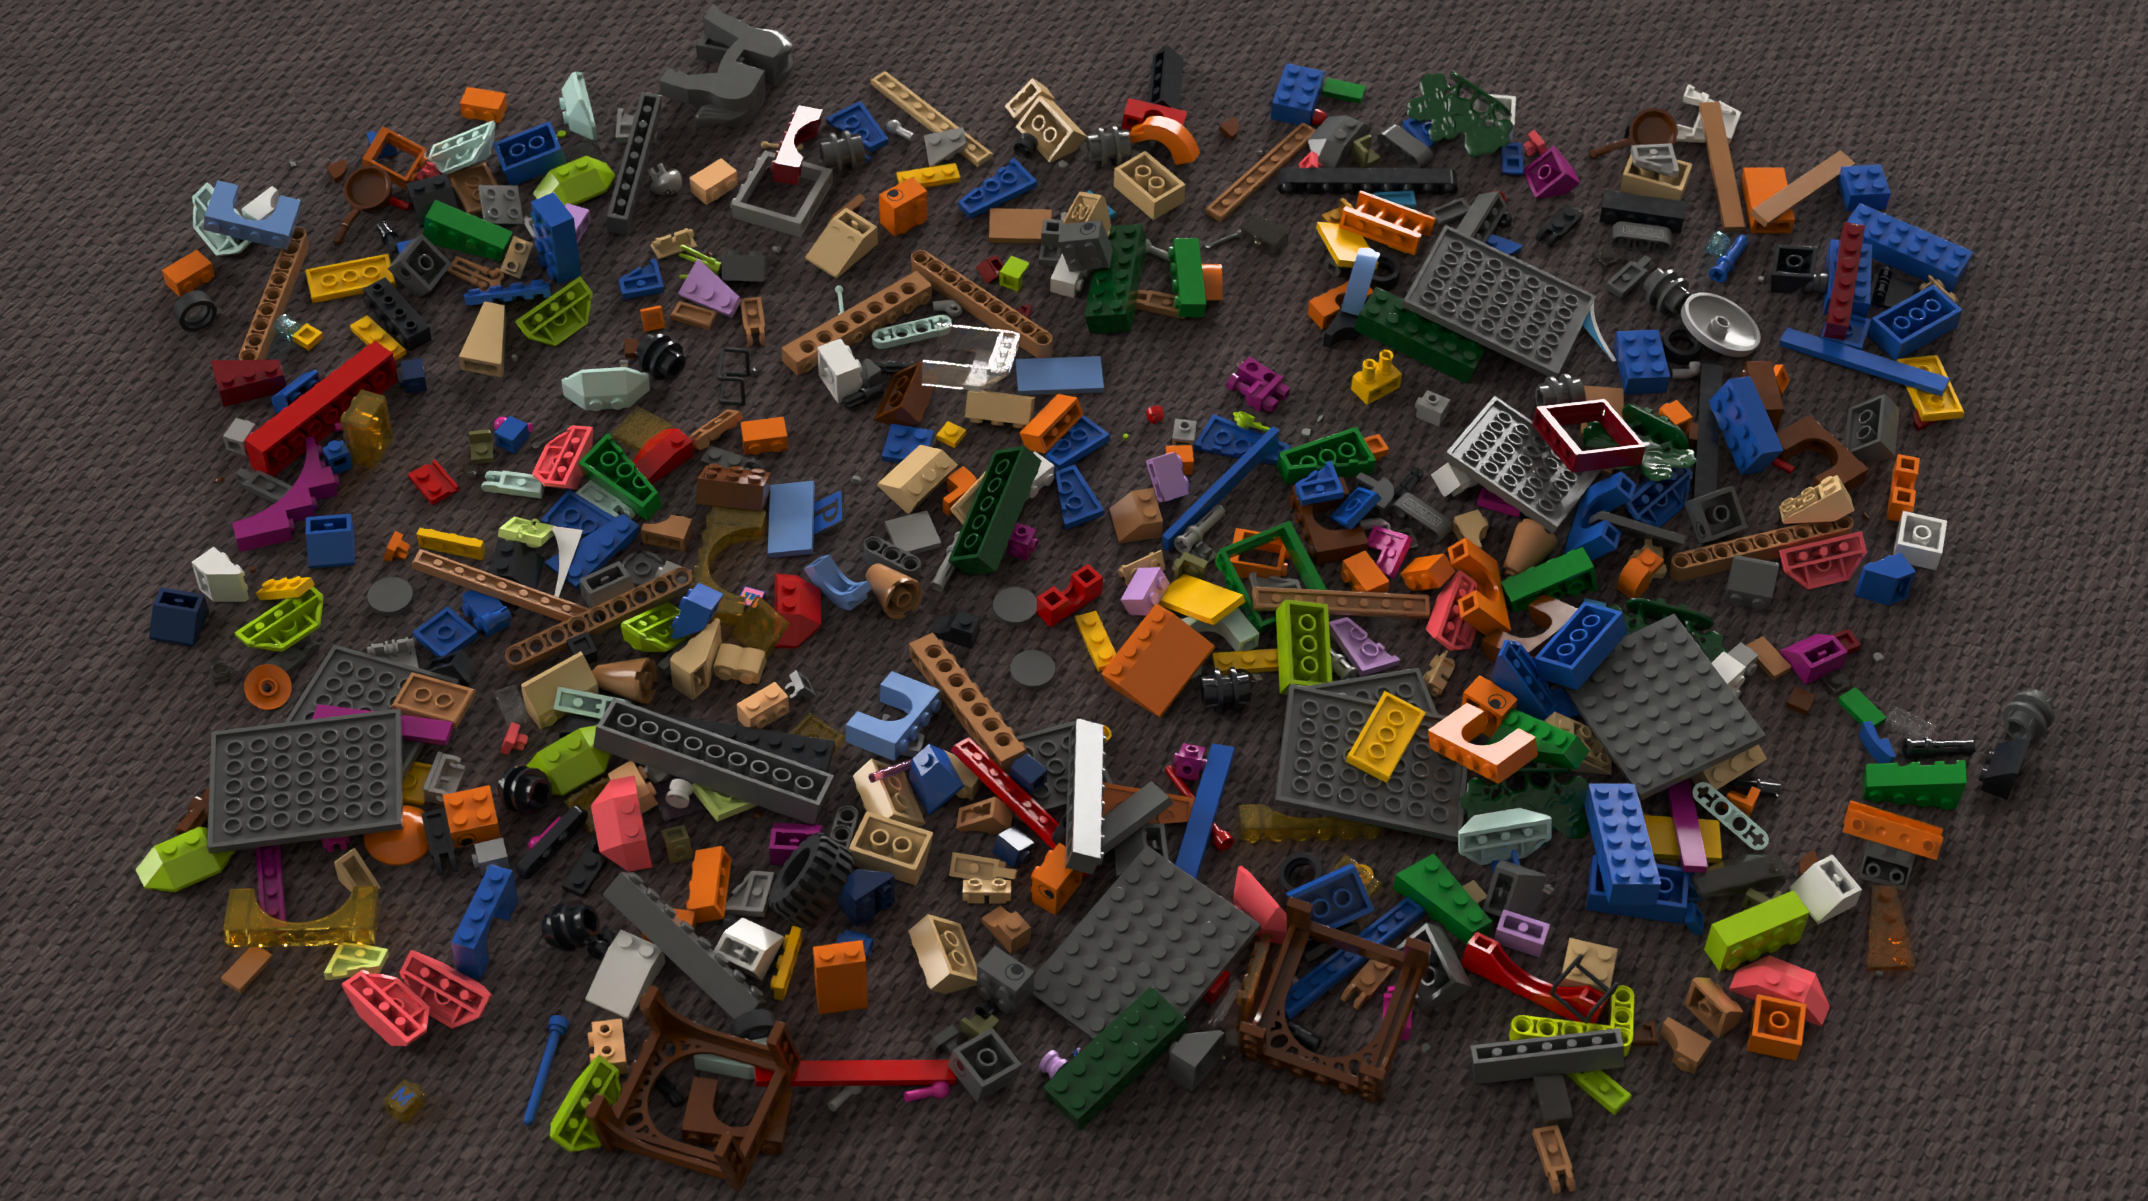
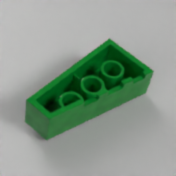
M437 200L434 201L425 217L423 235L435 246L498 261L502 260L508 250L513 234L512 231Z
M1174 238L1172 247L1169 246L1168 249L1172 292L1175 295L1174 309H1177L1178 317H1204L1206 298L1199 238Z
M1354 427L1279 452L1276 468L1284 483L1291 484L1307 478L1315 470L1317 472L1320 471L1328 461H1332L1338 478L1358 476L1360 472L1365 475L1373 474L1376 459L1358 428Z
M609 433L578 462L583 477L593 481L618 498L648 521L662 507L658 492L645 476L639 472L631 459L629 460L624 454L621 447L614 442Z
M1583 547L1571 550L1563 556L1550 559L1544 564L1531 567L1523 573L1510 576L1501 581L1504 596L1513 613L1529 609L1528 605L1543 594L1560 601L1562 596L1568 594L1575 597L1581 595L1580 591L1589 589L1590 592L1598 590L1594 565Z
M1513 708L1486 744L1498 743L1519 728L1536 737L1538 756L1530 762H1533V764L1546 763L1552 767L1576 770L1590 752L1578 736Z
M1957 760V764L1945 765V761H1935V765L1921 766L1920 762H1911V764L1906 766H1899L1898 763L1866 764L1862 775L1863 799L1872 802H1893L1897 805L1914 804L1919 807H1940L1944 810L1957 809L1967 784L1965 760Z
M1434 853L1395 874L1393 890L1399 895L1402 894L1405 897H1409L1424 908L1431 919L1437 920L1445 926L1447 931L1466 945L1476 932L1487 937L1489 936L1492 921Z

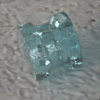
M1722 232L1713 233L1705 246L1707 254L1717 258L1722 257L1730 245V239Z
M288 314L281 315L274 323V330L278 334H282V337L287 341H291L292 335L301 328V325L297 321H293V318Z

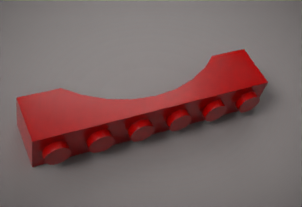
M1476 932L1467 943L1461 961L1462 967L1490 980L1494 984H1499L1513 993L1533 1001L1537 1005L1546 1007L1560 1016L1575 1022H1582L1550 995L1553 984L1537 979L1525 972L1505 953L1499 942ZM1588 985L1577 987L1558 986L1555 991L1556 994L1585 1018L1604 995V993ZM1608 998L1593 1014L1589 1023L1597 1024L1599 1022Z

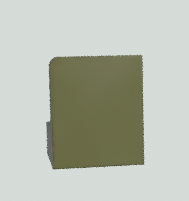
M1369 134L1353 142L1352 159L1361 168H1368L1380 162V157L1371 149L1372 137Z
M975 1015L970 1021L965 1017L961 1020V1032L970 1039L991 1028L997 1034L999 1033V1019L993 1015L987 1020H984L979 1015Z

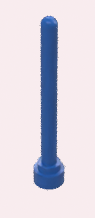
M560 1015L551 1016L548 1023L550 1037L523 1119L524 1124L527 1126L533 1124L559 1038L568 1030L569 1020Z

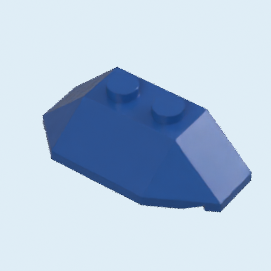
M1673 467L1671 468L1672 474L1670 479L1652 481L1646 478L1635 487L1632 500L1624 504L1635 521L1660 528L1685 506L1684 502L1688 500L1690 480L1693 475L1691 469Z
M1505 640L1497 656L1491 678L1498 687L1510 692L1518 699L1516 710L1545 720L1553 714L1557 705L1555 699L1552 698L1548 682L1539 678L1536 663L1521 642Z

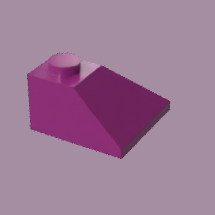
M1554 145L1523 169L1535 199L1565 195L1580 184L1574 169Z

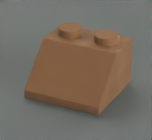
M1153 488L1131 491L1109 508L1118 543L1162 537L1163 520Z
M1695 977L1692 980L1685 1006L1718 1039L1740 1024L1743 1015L1740 1005L1732 1001L1724 993L1720 985L1715 984L1710 978Z

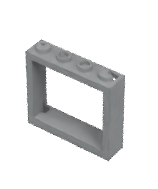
M764 151L762 156L757 158L754 169L748 173L745 184L740 186L737 197L731 201L730 208H732L733 218L802 237L833 184V171L829 168L802 161L801 177L817 182L795 218L746 204L767 168H771L772 160H775L776 153Z

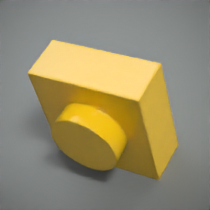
M306 323L292 335L293 342L309 351L323 339V333Z
M947 421L937 433L936 440L955 448L966 435V429Z

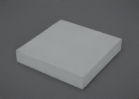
M927 510L885 521V527L893 545L913 555L941 547L940 538Z

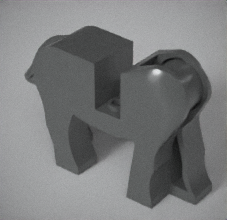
M711 6L703 18L705 33L696 44L697 59L720 63L718 72L686 75L683 71L678 70L676 73L673 69L668 68L659 80L660 95L687 103L694 110H697L694 121L699 127L714 124L726 127L746 126L754 121L766 100L765 83L776 86L791 73L793 69V59L790 55L792 42L780 31L751 27L735 17L724 14L718 7Z

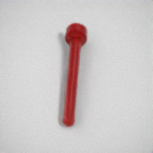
M1170 765L1167 766L1165 773L1184 797L1194 798L1195 801V795L1182 778L1175 776L1176 770ZM1214 822L1211 831L1214 840L1213 844L1218 851L1222 852L1234 844V839L1229 832L1220 830Z

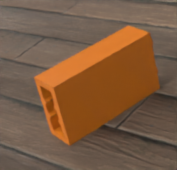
M1744 168L1741 186L1751 233H1792L1795 222L1793 209L1766 227L1750 215L1755 207L1788 186L1784 168Z
M863 940L813 947L815 989L819 1014L868 1008L866 959Z

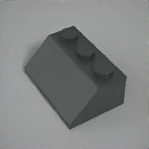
M1886 394L1850 407L1848 410L1844 447L1857 459L1879 463L1894 457L1900 410L1898 406Z
M1426 923L1409 936L1432 944L1429 971L1427 977L1422 978L1415 997L1420 1010L1457 1000L1472 988L1443 928ZM1406 940L1394 949L1404 952Z

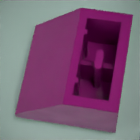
M1815 634L1780 650L1779 653L1792 666V669L1804 684L1807 685L1842 669L1848 651L1835 636Z
M775 823L771 830L769 846L770 865H784L793 851L803 841H806L807 837L814 833H822L823 825Z

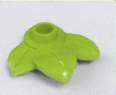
M1241 411L1233 412L1234 420L1237 421L1236 425L1244 429L1254 427L1264 432L1270 429L1262 426L1260 422H1254L1255 417Z

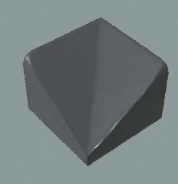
M866 358L862 364L860 377L863 385L868 388L876 383L881 384L882 380L881 369L870 359Z

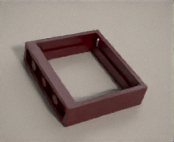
M1605 399L1536 407L1533 427L1571 473L1641 465L1646 446ZM1598 421L1619 447L1581 451L1561 425Z

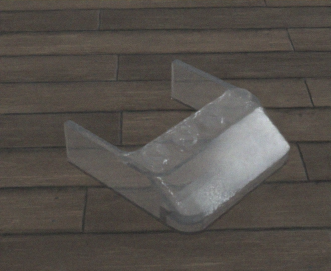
M938 323L937 348L976 352V356L972 365L923 360L922 385L982 392L1009 375L1020 345V334L1008 330Z

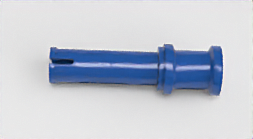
M1739 235L1725 256L1717 260L1716 266L1712 267L1709 271V277L1719 283L1725 282L1727 274L1734 270V263L1749 245L1748 237Z

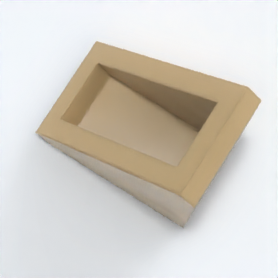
M355 848L334 862L338 880L361 902L381 888Z

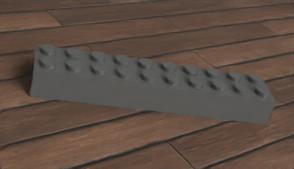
M613 698L596 726L594 748L815 825L830 795L834 778L832 774Z

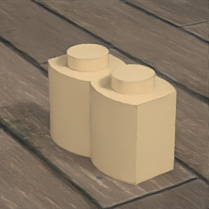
M721 644L713 665L714 674L722 680L737 679L744 684H758L766 664V655L764 651L756 648H742L733 644Z

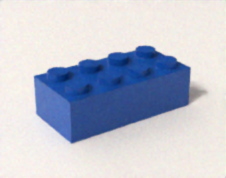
M554 192L531 201L532 211L530 214L534 221L532 229L536 236L534 243L538 250L536 257L539 265L546 268L549 278L551 280L555 279L558 285L581 276L574 217Z
M1835 239L1830 240L1826 254L1825 273L1828 279L1824 294L1823 314L1825 315L1828 313L1837 264L1839 240ZM1862 243L1851 314L1866 318L1871 294L1872 245Z
M1933 284L1873 317L1867 336L1897 361V359L1903 358L1956 328L1962 309Z
M1751 376L1729 379L1709 400L1711 409L1714 412L1719 428L1724 435L1740 474L1746 475L1763 472L1783 452V448Z
M1584 601L1534 658L1539 678L1578 690L1628 633L1623 612Z
M1593 855L1589 870L1586 910L1682 924L1687 909L1689 872H1682V867L1656 864L1661 882L1656 905H1608L1597 855Z

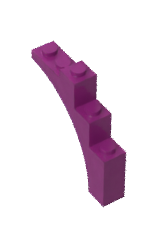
M314 436L305 438V464L293 487L279 501L266 510L246 519L232 522L239 552L293 540L291 532L295 531L293 522L306 520V517H315L314 510L318 509L316 500L338 495L336 487H340L338 475H333L331 466L326 467L325 460L320 461L319 457H323L321 445H316Z

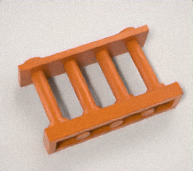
M1360 191L1356 208L1345 207L1343 209L1339 228L1415 255L1418 251L1421 235L1423 234L1428 237L1432 235L1436 218Z
M1851 800L1843 822L1845 824L1843 828L1844 833L1937 860L1944 838L1941 836L1942 827Z

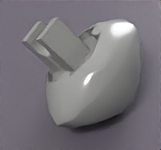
M662 163L657 165L659 173H656L653 167L648 170L653 180L649 189L651 192L659 195H674L681 190L682 177L678 170L666 171Z

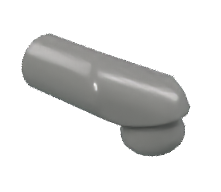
M954 300L933 301L934 312L945 311L953 317H957L962 313V307Z
M1690 362L1689 369H1671V379H1690L1699 375L1701 363Z
M1379 517L1364 519L1358 522V526H1362L1364 531L1372 530L1374 525L1391 530L1390 524Z

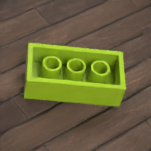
M1285 599L1276 609L1279 689L1280 694L1288 695L1290 684L1309 686L1332 682L1328 604Z
M1794 890L1713 923L1704 950L1719 972L1725 969L1733 970L1744 961H1755L1763 953H1774L1782 945L1797 943L1802 938L1810 912Z

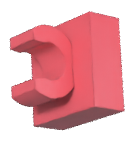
M1535 130L1528 133L1530 141L1523 144L1526 154L1532 156L1538 153L1541 156L1547 151L1545 142Z
M1313 151L1300 162V168L1323 167L1318 162V154Z
M427 162L418 173L416 181L441 175L442 173L436 168L434 163Z
M511 722L500 750L501 753L509 754L512 747L515 750L523 751L528 736L518 734L519 724Z

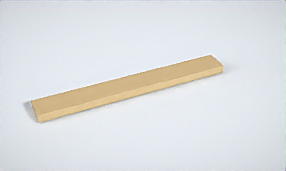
M886 71L870 80V84L933 133L959 128ZM965 132L967 148L960 152V154L977 167L993 158L992 152Z

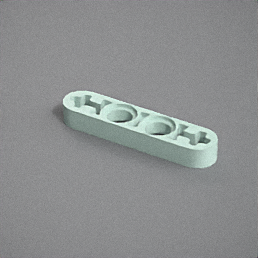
M937 315L881 328L873 332L872 344L878 349H885L945 335L951 331L952 322L950 317L946 315ZM918 328H926L927 331H926V332H918L917 329H918ZM904 332L907 335L905 337H898L896 334Z
M1706 782L1695 785L1693 789L1695 800L1754 850H1762L1768 845L1769 838L1767 833L1713 786ZM1699 787L1702 789L1708 787V794L1712 798L1714 794L1719 796V798L1713 801L1710 808L1706 805V803L1710 802L1707 798H1698L1699 792L1697 789ZM1718 802L1727 803L1729 810L1725 815H1718L1715 812L1714 808ZM1737 817H1742L1747 822L1746 828L1742 831H1737L1733 827V821ZM1751 825L1756 828L1752 830L1754 834L1759 835L1761 833L1764 835L1762 840L1765 843L1762 846L1760 844L1754 846L1752 844L1754 839L1750 835H1748L1747 839L1742 836L1749 830Z

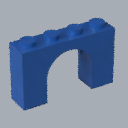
M1622 471L1588 487L1582 495L1563 553L1564 555L1571 550L1583 547L1592 561L1617 549L1621 532L1608 520H1604L1596 525L1588 523L1590 516L1600 511L1609 513L1611 510L1632 500L1636 484Z
M489 865L451 941L456 969L468 977L480 980L490 961L487 938L493 917L509 921L518 903L513 870Z

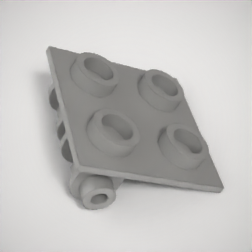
M478 185L483 219L493 224H524L518 186Z
M406 637L405 639L397 640V643L393 639L392 644H388L385 641V645L383 643H373L367 647L368 654L419 668L413 638L408 639Z

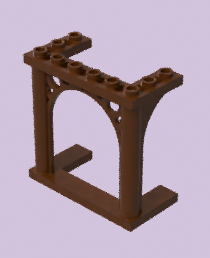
M1289 897L1286 905L1287 934L1253 1022L1249 1024L1242 1021L1240 1026V1053L1244 1054L1243 1057L1249 1061L1257 1062V1060L1267 1062V1066L1272 1069L1280 1070L1284 1068L1290 1070V1073L1295 1077L1304 1078V1076L1313 1078L1314 1082L1321 1086H1328V1084L1338 1087L1337 1090L1344 1094L1351 1095L1352 1092L1359 1094L1367 1102H1382L1385 1094V1081L1421 980L1423 977H1427L1429 971L1432 944L1408 936L1404 945V952L1313 922V904ZM1309 938L1401 969L1379 1032L1370 1044L1352 1055L1344 1057L1317 1055L1300 1045L1292 1036L1287 1026L1285 1002ZM1276 1022L1282 1026L1281 1029H1277L1271 1032L1272 1028L1275 1029ZM1278 1036H1284L1288 1039L1287 1044L1282 1048H1273L1271 1046V1041ZM1290 1048H1294L1298 1051V1054L1294 1055L1293 1052L1287 1051ZM1366 1054L1372 1055L1371 1058L1368 1059V1062H1371L1370 1065H1368L1367 1061L1363 1058V1056ZM1314 1058H1317V1059L1319 1060V1062L1317 1063V1062H1314V1061H1312V1060H1313ZM1352 1061H1357L1361 1064L1358 1076H1354L1349 1070V1064ZM1336 1064L1343 1065L1344 1072H1342L1339 1068L1334 1069V1066Z
M650 985L647 992L642 995L639 1006L652 1030L650 1036L643 1042L642 1052L638 1060L634 1061L631 1074L627 1082L623 1083L617 1102L611 1107L605 1096L595 1094L592 1102H589L586 1107L585 1117L606 1151L614 1153L616 1148H620L726 1180L731 1189L741 1191L802 1060L786 1023L776 1021L766 1041L767 1045L709 1029L685 1018L667 1005L659 987ZM669 1043L676 1046V1053L671 1057L664 1054V1050ZM681 1043H684L685 1047L690 1046L689 1049L684 1051ZM699 1054L716 1055L774 1072L740 1147L733 1134L723 1132L714 1152L672 1140L655 1128L649 1115V1097L660 1075L677 1061ZM660 1058H661V1059L663 1060V1062H662V1064H661L660 1066H657V1064H658V1062H659V1060H660ZM639 1101H641L642 1104L640 1108H636ZM635 1115L644 1116L638 1125L628 1126L631 1117ZM646 1127L649 1128V1132L647 1134L642 1131Z

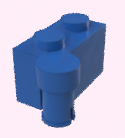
M474 590L462 594L464 603L461 605L466 617H472L473 625L478 632L482 631L488 637L510 626L511 613L497 598Z

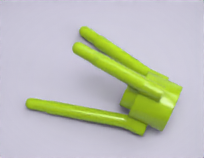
M681 245V249L703 259L700 261L719 277L722 269L721 262ZM682 253L679 254V257H682L689 261L696 262L697 258H694L692 256L685 255ZM680 275L679 278L686 279L688 275Z

